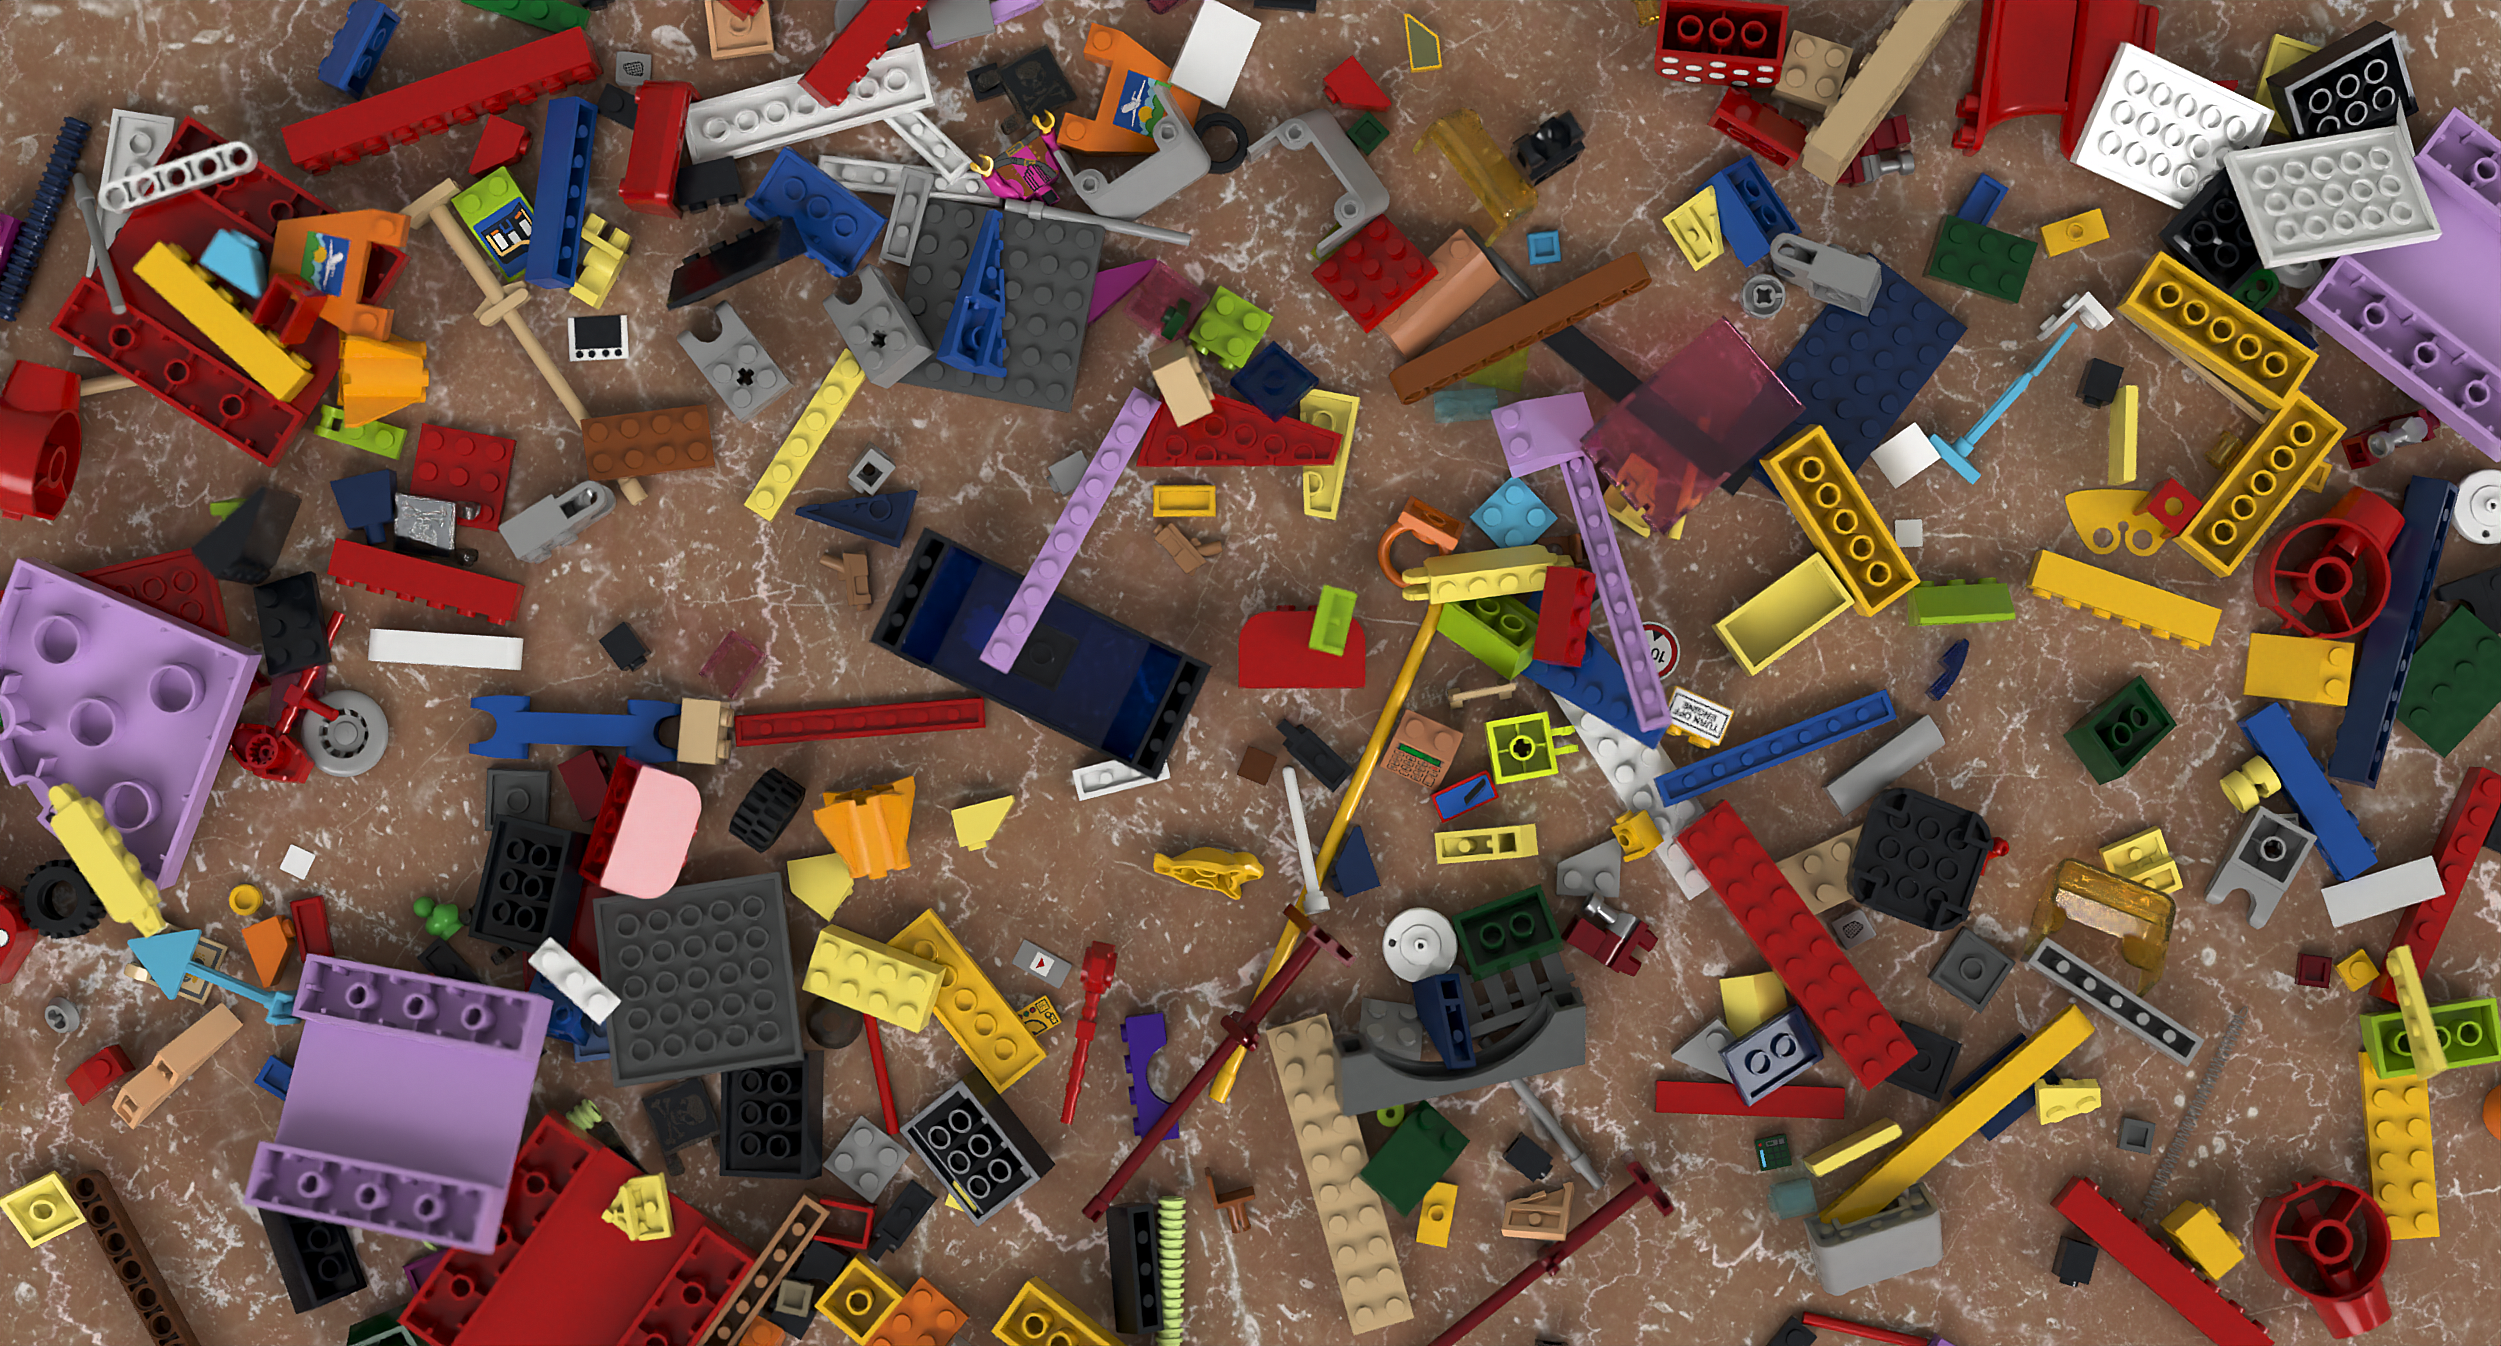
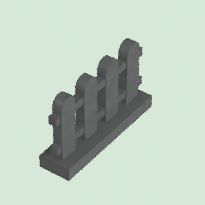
M1561 951L1539 958L1549 980L1539 985L1536 983L1529 964L1530 962L1512 968L1511 970L1519 992L1507 995L1500 973L1482 979L1490 1002L1480 1006L1477 1004L1470 985L1474 983L1472 974L1467 976L1465 969L1459 965H1454L1448 970L1447 974L1459 973L1472 1041L1523 1023L1540 1003L1542 992L1550 989L1557 991L1571 988L1570 982L1575 981L1573 972L1566 973L1559 954ZM1577 987L1576 989H1577V991H1578L1580 997H1581L1582 1000H1583V996H1582V993H1581V991H1580V988ZM1523 1000L1524 1006L1513 1010L1511 1003ZM1493 1010L1495 1017L1483 1020L1481 1014Z

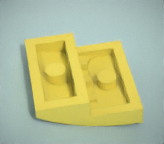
M2156 825L2098 849L2114 891L2125 911L2183 888L2175 861L2169 856L2161 830Z

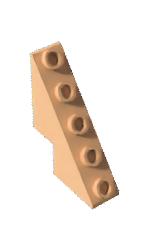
M221 1002L156 1054L152 1064L122 1086L112 1108L132 1129H135L231 1038L243 1024Z

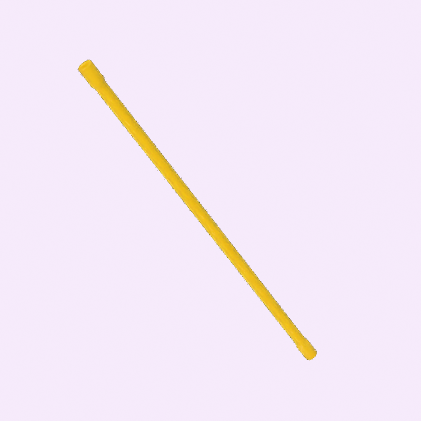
M1429 603L1426 616L1314 862L1319 889L1435 634L1445 603ZM1304 884L1295 907L1307 917L1303 901L1306 900L1305 895L1308 893L1306 884ZM1290 919L1286 924L1252 1002L1288 960L1301 930ZM1239 1045L1219 1070L1208 1094L1210 1098L1225 1104L1236 1080L1238 1069L1247 1052L1244 1046Z

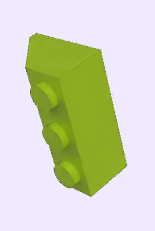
M1979 578L1978 584L1966 585V579L1946 580L1947 586H1935L1934 581H1921L1915 586L1916 588H1911L1907 591L1909 627L2003 622L2016 619L2007 583H1997V578Z
M1510 595L1446 602L1436 629L1508 680H1512L1525 670L1533 660L1539 615Z

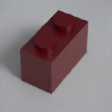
M591 749L557 765L583 822H590L598 817L611 780L607 772L611 769L607 757L603 752L599 754L597 749Z

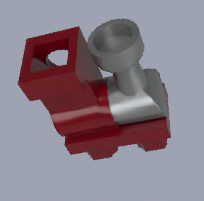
M1906 114L1882 120L1835 185L1849 184V188H1854L1860 185L1871 184L1880 176L1896 171L1901 176L1914 174V159L1910 150L1899 151L1894 159L1880 160L1879 152L1903 148L1911 142Z
M2423 408L2385 417L2378 421V425H2373L2341 440V444L2351 470L2380 462L2379 458H2384L2393 453L2395 448L2436 438L2433 430L2439 428L2441 424L2438 417Z
M1593 890L1584 900L1580 911L1589 917L1597 914L1608 924L1601 931L1575 914L1562 933L1561 938L1615 972L1619 973L1621 971L1634 977L1640 969L1642 962L1632 957L1631 953L1637 945L1650 952L1657 943L1658 938L1648 929L1649 925L1626 911H1617L1604 904L1603 895Z

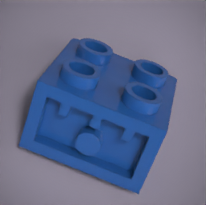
M537 970L528 993L553 1001L545 1036L586 1047L590 1034L581 1027L582 1023L580 1020L584 1011Z

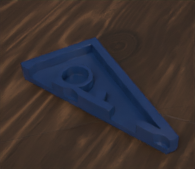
M907 490L906 492L880 494L872 497L839 500L838 502L812 504L798 507L795 515L900 549L919 492Z

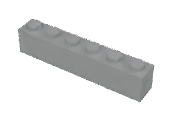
M2036 935L2020 959L2021 962L2177 1064L2188 1067L2205 1041L2046 936Z

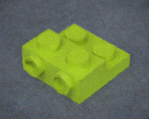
M1220 285L1189 334L1188 340L1192 342L1193 349L1204 356L1211 353L1219 358L1217 363L1225 369L1234 372L1236 368L1242 372L1274 317Z

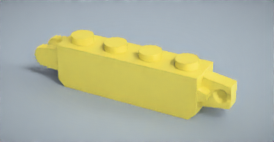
M1539 544L1428 557L1423 561V567L1406 569L1403 572L1402 579L1407 584H1417L1409 585L1402 589V597L1410 601L1428 599L1430 604L1541 591L1544 590L1547 566L1574 568V562L1570 555L1548 553L1546 547Z
M63 783L51 787L47 797L52 801L51 804L57 811V814L52 817L51 828L113 919L121 923L131 921L146 938L157 934L165 928L166 924L157 907V904L162 901L158 896L156 885L151 880L146 879L140 870L138 859L127 851L122 843V836L115 827L110 826L104 817L102 806L96 800H93L91 796L83 798L73 784Z

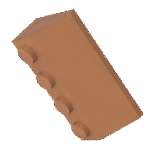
M1461 228L1428 258L1439 274L1376 326L1408 362L1414 360L1501 279L1481 249Z

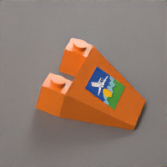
M1092 23L1083 51L1084 59L1110 67L1111 70L1095 121L1065 112L1056 141L1061 150L1088 158L1149 156L1160 151L1154 140L1153 130L1156 123L1167 116L1168 113L1152 89L1156 84L1169 88L1190 125L1194 128L1202 99L1167 83L1172 69L1124 32Z
M368 209L278 221L267 284L270 283L274 274H298L329 296L319 314L320 317L349 335H359L378 341H389L394 309L361 303L372 242L406 247L412 216L379 209ZM292 293L290 297L296 302H298L300 299V297H298L294 293Z

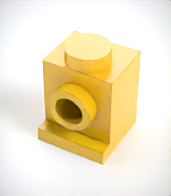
M1630 809L1621 813L1615 818L1617 823L1611 827L1618 843L1626 852V855L1623 857L1625 862L1644 857L1664 842L1646 809L1635 813Z

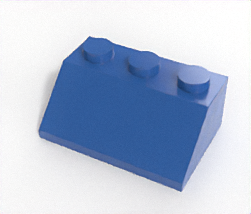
M357 0V2L354 1L347 11L348 20L344 28L339 29L335 34L332 42L334 47L329 57L326 56L321 61L318 69L319 76L317 79L357 101L360 100L401 20L388 6L376 0Z
M1751 154L1722 169L1695 189V192L1698 194L1705 188L1713 186L1721 233L1725 235L1733 247L1735 255L1743 262L1746 268L1770 254L1771 243L1779 234L1789 233L1797 236L1802 232Z

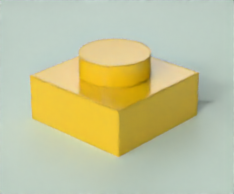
M2362 948L2356 949L2333 965L2351 992L2357 991L2380 975Z

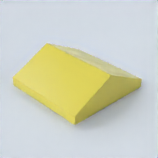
M1773 970L1719 979L1726 1024L1738 1038L1788 1007L1784 985Z
M55 1170L0 1197L1 1208L31 1249L86 1222L71 1194V1183Z

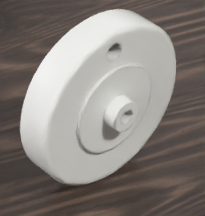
M2483 469L2472 472L2460 479L2455 485L2460 490L2451 522L2458 533L2471 542L2483 545L2500 543L2501 470Z
M1415 907L1400 912L1389 922L1383 935L1382 950L1391 970L1402 979L1414 983L1432 975L1448 972L1457 956L1458 940L1452 924L1446 917L1433 909Z

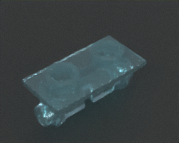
M1495 388L1433 393L1435 424L1493 419L1491 411L1498 408Z

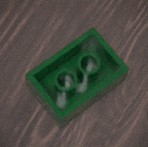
M1948 214L1941 218L1922 277L2009 305L2017 304L2038 243Z
M1541 884L1451 916L1453 927L1474 982L1563 950V941Z

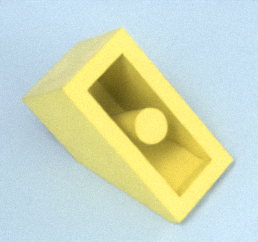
M1014 795L951 810L959 846H968L969 851L987 847L986 841L994 838L1015 803Z

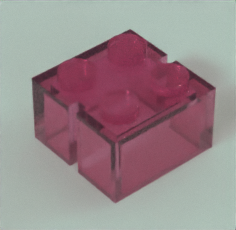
M1159 260L1143 281V287L1148 291L1146 295H1144L1143 290L1138 288L1122 312L1123 316L1163 345H1167L1180 338L1184 339L1190 330L1188 321L1195 324L1210 303V296ZM1181 297L1190 302L1191 306L1186 321L1172 341L1160 335L1164 324L1160 319L1168 305L1174 307Z

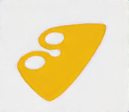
M2093 489L2077 491L2065 496L2066 507L2076 531L2087 548L2093 553L2109 554L2115 551L2121 540V532L2118 529V523L2121 521L2128 523L2129 528L2125 532V543L2129 551L2135 555L2150 556L2166 541V539L2159 537L2166 527L2149 512L2138 516L2132 514L2149 491ZM2175 497L2169 498L2165 503L2167 513L2173 516H2177L2183 508L2182 502ZM2099 528H2107L2113 535L2112 543L2107 547H2098L2093 541L2094 532ZM2143 529L2150 532L2152 535L2150 547L2147 549L2135 547L2133 535L2136 531Z

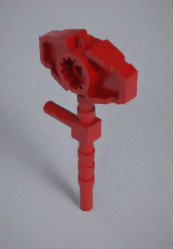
M334 610L326 626L330 650L346 615ZM321 665L303 670L297 686L290 683L282 699L288 704L286 707L284 706L281 712L282 716L280 720H277L274 728L261 724L236 723L227 748L244 769L252 771L254 775L273 782L305 784L315 763L298 740L287 736V734H289L292 728L291 725L299 714V709H309L330 721H335L338 718L339 711L313 698L314 694L309 692L314 679L319 674L318 671Z
M1093 941L1091 947L1087 946L1082 965L1080 983H1083L1082 990L1086 991L1084 997L1086 1000L1085 1005L1082 1007V1019L1079 1018L1074 1037L1077 1038V1043L1072 1054V1067L1069 1068V1081L1065 1087L1066 1095L1060 1122L1066 1124L1073 1123L1078 1095L1081 1093V1081L1085 1074L1084 1066L1089 1055L1087 1054L1090 1041L1093 1042L1097 1022L1094 1021L1098 1012L1097 1005L1100 1002L1101 994L1105 995L1106 989H1111L1118 957V953L1114 952L1116 945L1105 942Z

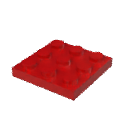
M1381 213L1311 274L1358 326L1368 334L1438 275L1439 272L1404 234Z
M422 423L409 495L421 499L454 503L452 524L500 533L498 527L502 523L517 441ZM444 506L439 511L424 512L429 514L444 512L445 515H448L447 509Z

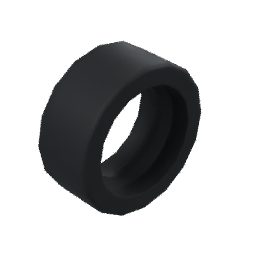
M1216 112L1204 116L1195 124L1193 129L1200 141L1205 131L1218 125L1231 129L1236 135L1238 144L1234 155L1222 162L1211 160L1208 173L1223 175L1233 172L1242 165L1247 156L1249 139L1246 128L1239 119L1227 113Z

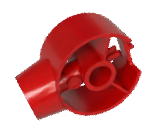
M16 360L2 390V396H0V509H3V518L22 522L23 515L54 521L63 510L71 494L81 457L82 428L78 413L80 412L82 375L29 361Z
M2353 486L2321 519L2296 523L2282 529L2264 545L2255 563L2253 589L2258 606L2267 607L2283 619V623L2280 625L2281 629H2289L2292 626L2302 634V638H2342L2361 631L2376 619L2387 601L2391 586V571L2387 554L2406 522L2404 517L2378 495L2360 486ZM2311 526H2319L2337 532L2316 558L2300 562L2293 572L2275 570L2278 558L2285 545L2302 530ZM2361 555L2367 572V589L2361 607L2353 618L2349 620L2341 598L2349 591L2352 585L2353 575L2351 569ZM2319 567L2326 572L2328 577V584L2323 592L2318 589L2315 583V573ZM2275 577L2291 579L2293 592L2297 596L2290 606L2297 613L2306 616L2315 602H2320L2332 632L2325 634L2321 632L2315 633L2278 605L2280 601L2275 588Z
M2313 1175L2314 1180L2304 1185L2293 1180L2291 1181L2292 1190L2275 1198L2265 1197L2257 1210L2253 1224V1244L2260 1264L2266 1273L2278 1284L2309 1299L2333 1339L2353 1337L2382 1325L2392 1316L2381 1279L2388 1265L2392 1248L2391 1231L2383 1210L2370 1195L2351 1184L2318 1175ZM2324 1185L2338 1186L2342 1189L2324 1216L2320 1214L2313 1198L2299 1202L2300 1204L2296 1205L2300 1217L2292 1225L2291 1231L2276 1230L2280 1216L2284 1209L2287 1208L2285 1203ZM2357 1206H2359L2366 1222L2367 1244L2364 1256L2354 1271V1265L2349 1257L2353 1246L2351 1231L2345 1224ZM2326 1227L2328 1233L2327 1241L2323 1247L2317 1250L2315 1244L2316 1235L2319 1230ZM2275 1238L2291 1239L2298 1252L2312 1258L2327 1288L2306 1290L2294 1284L2285 1274L2279 1263L2275 1248Z

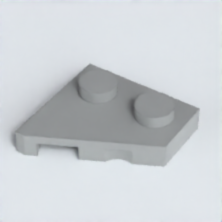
M1617 837L1558 862L1556 867L1555 894L1588 896L1591 891L1595 890L1603 895V897L1619 898L1621 845L1618 843Z
M1717 1015L1672 1050L1671 1056L1675 1060L1733 1083L1718 1051L1738 1039V1037Z

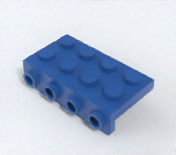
M789 145L784 146L752 198H748L744 204L750 210L749 214L760 222H765L780 215L782 220L792 217L808 251L804 255L810 259L816 258L825 264V270L837 278L853 275L889 220Z

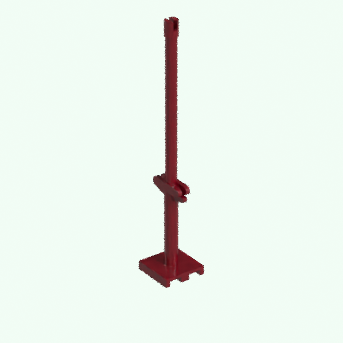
M1291 903L1282 913L1307 935L1306 938L1244 1013L1234 1011L1230 1016L1225 1015L1221 1019V1026L1229 1034L1099 1193L1095 1194L1083 1208L1082 1213L1088 1219L1091 1218L1094 1223L1105 1213L1112 1200L1239 1045L1244 1046L1250 1052L1256 1050L1258 1047L1257 1040L1260 1038L1257 1026L1321 948L1325 949L1348 968L1357 959L1331 934L1326 933L1318 924L1302 914Z
M1630 1148L1621 1155L1625 1169L1635 1180L1567 1233L1565 1241H1557L1551 1247H1548L1547 1244L1541 1246L1537 1250V1260L1427 1346L1454 1345L1544 1273L1547 1272L1551 1277L1558 1273L1562 1261L1645 1196H1648L1662 1215L1667 1217L1675 1210L1670 1196L1667 1192L1664 1193L1656 1183L1654 1176L1647 1168L1643 1167L1636 1158L1634 1151Z

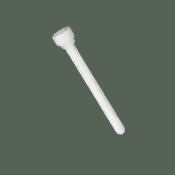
M1285 766L1282 773L1308 893L1305 895L1306 900L1303 901L1305 914L1322 913L1330 910L1328 897H1324L1323 891L1319 889L1295 770L1292 766Z

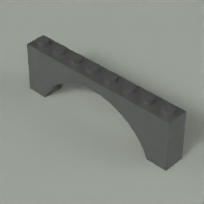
M1576 987L1545 993L1533 1013L1516 1030L1492 1046L1474 1053L1477 1066L1470 1068L1448 1069L1444 1061H1413L1393 1056L1376 1047L1363 1032L1332 1039L1335 1099L1343 1117L1584 1065L1586 1006Z

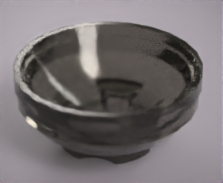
M822 996L813 1001L806 1015V1028L810 1037L818 1045L828 1049H841L850 1045L857 1039L863 1026L861 1011ZM827 1013H836L840 1016L841 1026L837 1031H829L824 1027L823 1019Z

